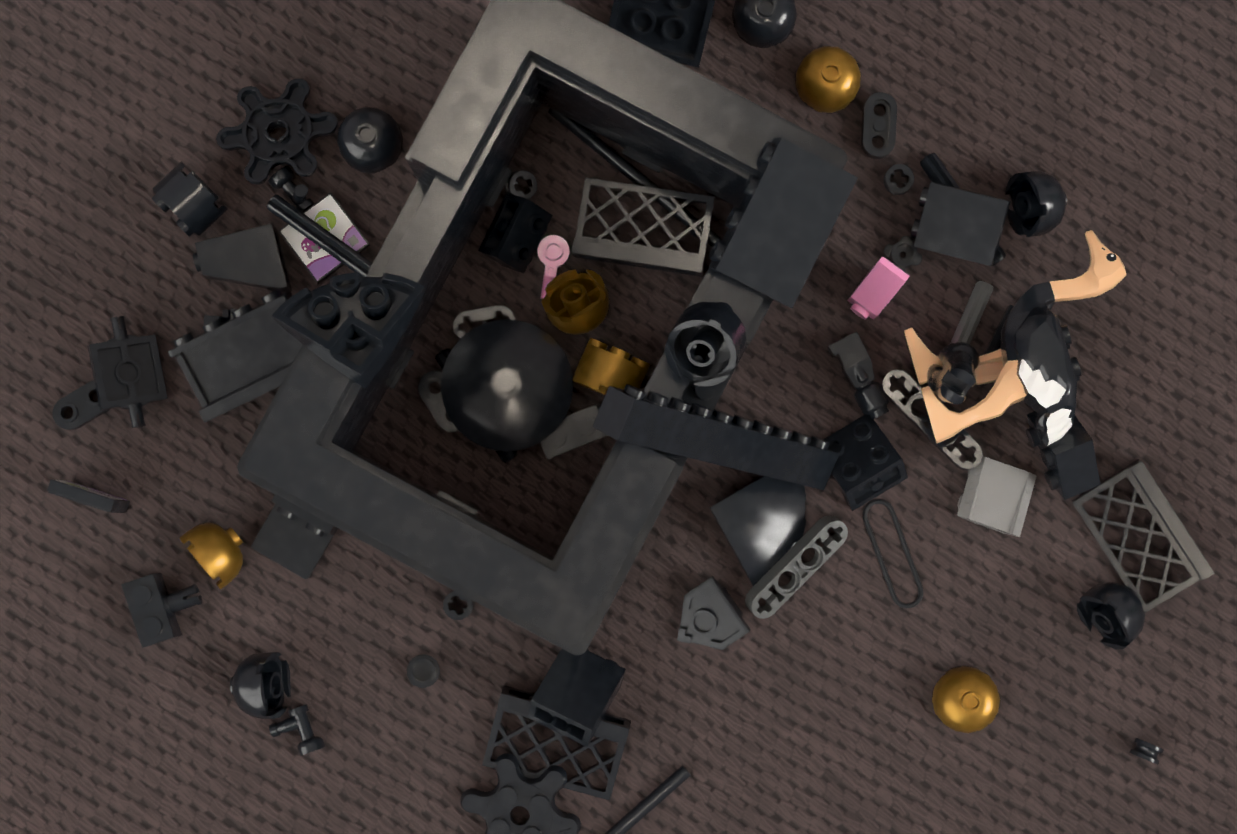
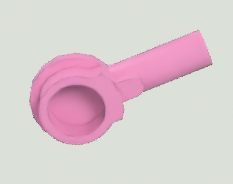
M549 235L543 238L537 248L538 257L545 265L540 299H544L547 294L545 291L547 284L557 276L558 268L568 260L570 254L567 241L558 235Z

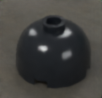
M735 0L732 12L733 24L739 37L750 46L769 48L784 42L793 31L797 18L794 0Z
M364 107L354 110L344 118L338 130L337 144L341 156L350 167L359 172L374 174L385 170L397 161L402 152L403 137L399 125L390 114L378 108Z
M1043 171L1016 173L1009 179L1005 195L1010 194L1014 211L1008 209L1007 215L1009 224L1016 234L1026 235V237L1041 236L1049 233L1061 223L1067 205V197L1056 178Z
M1114 582L1097 584L1080 598L1081 601L1077 604L1079 618L1090 632L1092 624L1104 637L1100 641L1104 645L1113 649H1125L1141 633L1145 622V613L1140 597L1133 589Z
M279 652L250 655L239 664L234 676L231 678V694L234 696L240 710L251 717L275 719L280 718L286 712L288 706L282 705L284 702V692L287 697L291 696L290 668L286 660L279 659V656L282 655Z

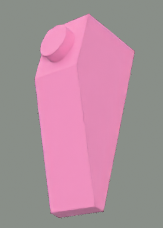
M882 256L847 300L853 304L850 309L865 320L868 316L874 320L910 276Z

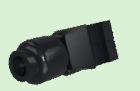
M855 332L829 345L827 349L831 357L837 356L842 366V373L852 388L856 389L854 398L862 413L865 415L869 414L871 420L889 412L886 406L889 403V399L882 385L879 382L873 381L875 377L871 357L867 353L858 333Z

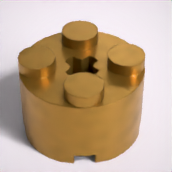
M590 338L575 370L573 381L603 395H606L609 386L624 390L626 384L640 389L650 364L635 357H632L631 361H629L628 359L631 354L614 346L609 351H606L608 345Z

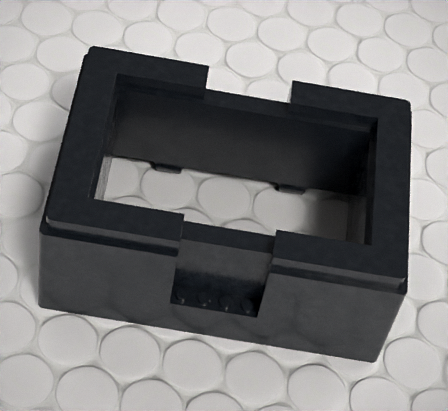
M491 0L405 157L418 181L366 277L381 278L383 273L402 276L425 286L426 291L415 314L396 347L366 389L340 373L302 345L243 453L237 469L241 476L571 654L581 655L588 649L677 482L688 457L616 441L555 557H552L476 516L475 514L478 510L442 491L435 494L354 450L386 390L389 387L395 389L414 354V351L410 349L414 338L484 209L487 206L493 208L512 173V170L508 168L541 104L619 144L624 148L622 154L657 173L661 169H666L738 208L745 196L741 193L744 183L750 174H756L761 164L758 161V156L767 141L772 142L774 138L782 137L841 169L844 168L847 162V154L841 148L560 0ZM709 268L688 307L700 302H725L729 304L733 312L742 321L746 331L744 353L773 300ZM664 352L644 391L647 392L646 396L649 391H653L669 398V401L671 397H675L691 404V406L693 403H697L713 411L734 370L725 381L717 385L697 386L693 384L694 381L684 376L680 378L672 371Z

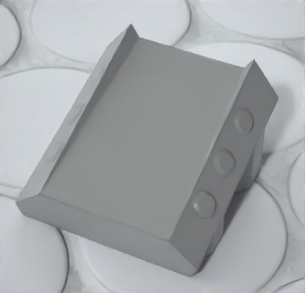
M983 456L980 464L973 470L968 471L964 493L960 496L957 504V516L995 531L1020 537L1037 476Z

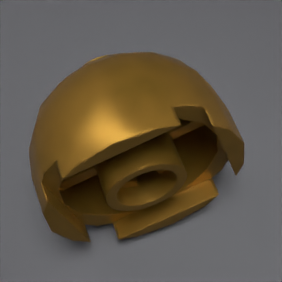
M824 46L813 50L802 60L796 72V88L799 97L808 106L818 112L833 113L844 109L854 100L860 88L861 73L856 60L849 52L839 47Z
M576 269L569 270L556 276L545 288L547 294L544 299L542 298L541 302L551 323L565 333L577 335L594 330L604 321L608 313V291L601 276L592 270H586L588 274H578Z
M199 524L179 538L183 544L187 541L192 543L187 549L213 580L217 577L220 578L215 583L220 590L239 574L243 565V555L238 546L243 541L231 527L225 531L218 524Z
M961 666L947 671L936 683L933 690L932 703L935 714L943 724L957 732L972 733L984 729L993 722L999 711L1000 697L997 686L989 675L977 668Z

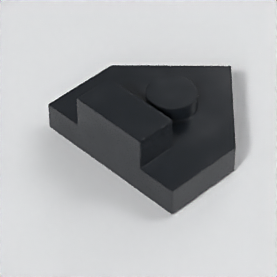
M711 576L684 595L683 612L677 641L696 643L723 650L750 632L751 629L742 618V611L725 587L721 588L714 576Z

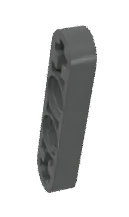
M831 515L824 516L818 520L749 590L745 598L747 609L760 619L772 616L843 545L848 536L846 525ZM830 527H832L833 531L835 532L832 537H830L829 533L827 532ZM819 539L824 546H819L815 541ZM808 548H814L815 554L812 560L803 563L801 561L802 553ZM786 571H791L792 577L790 582L784 586H779L778 579L780 575ZM770 587L777 591L775 595L769 590ZM761 597L766 602L762 607L757 602Z

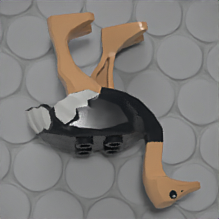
M1092 230L1085 232L1090 253V264L1087 271L1074 279L1032 285L1017 299L1001 330V348L989 354L979 356V364L975 369L976 384L982 385L995 382L983 400L962 412H955L949 410L937 398L930 386L921 388L936 444L955 436L963 429L975 423L1001 416L1011 405L1020 401H1024L1038 413L1035 420L1036 429L1041 432V440L1047 446L1061 439L1073 427L1077 381H1080V376H1082L1077 357L1070 358L1068 352L1072 341L1067 325L1060 326L1058 317L1046 305L1053 302L1097 297L1113 289L1126 276L1125 266L1120 257L1111 252ZM911 327L904 330L919 385L927 383V372L930 366L933 364L943 365L939 357L926 347Z

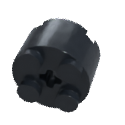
M181 161L153 187L156 194L152 197V200L165 213L171 209L179 218L175 223L189 237L194 232L201 236L228 210V207L223 204L219 208L215 203L219 197L193 171L187 175L183 171L187 165Z
M700 302L689 306L678 318L666 342L665 356L670 368L680 378L684 376L694 381L693 384L697 386H714L725 381L734 370L745 349L746 331L737 314L733 312L732 307L725 302Z

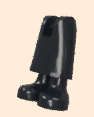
M958 342L944 347L939 352L938 357L943 366L933 364L927 372L928 386H930L939 400L951 404H961L965 401V395L971 386L974 387L976 384L975 369L979 364V355L976 349L968 343Z

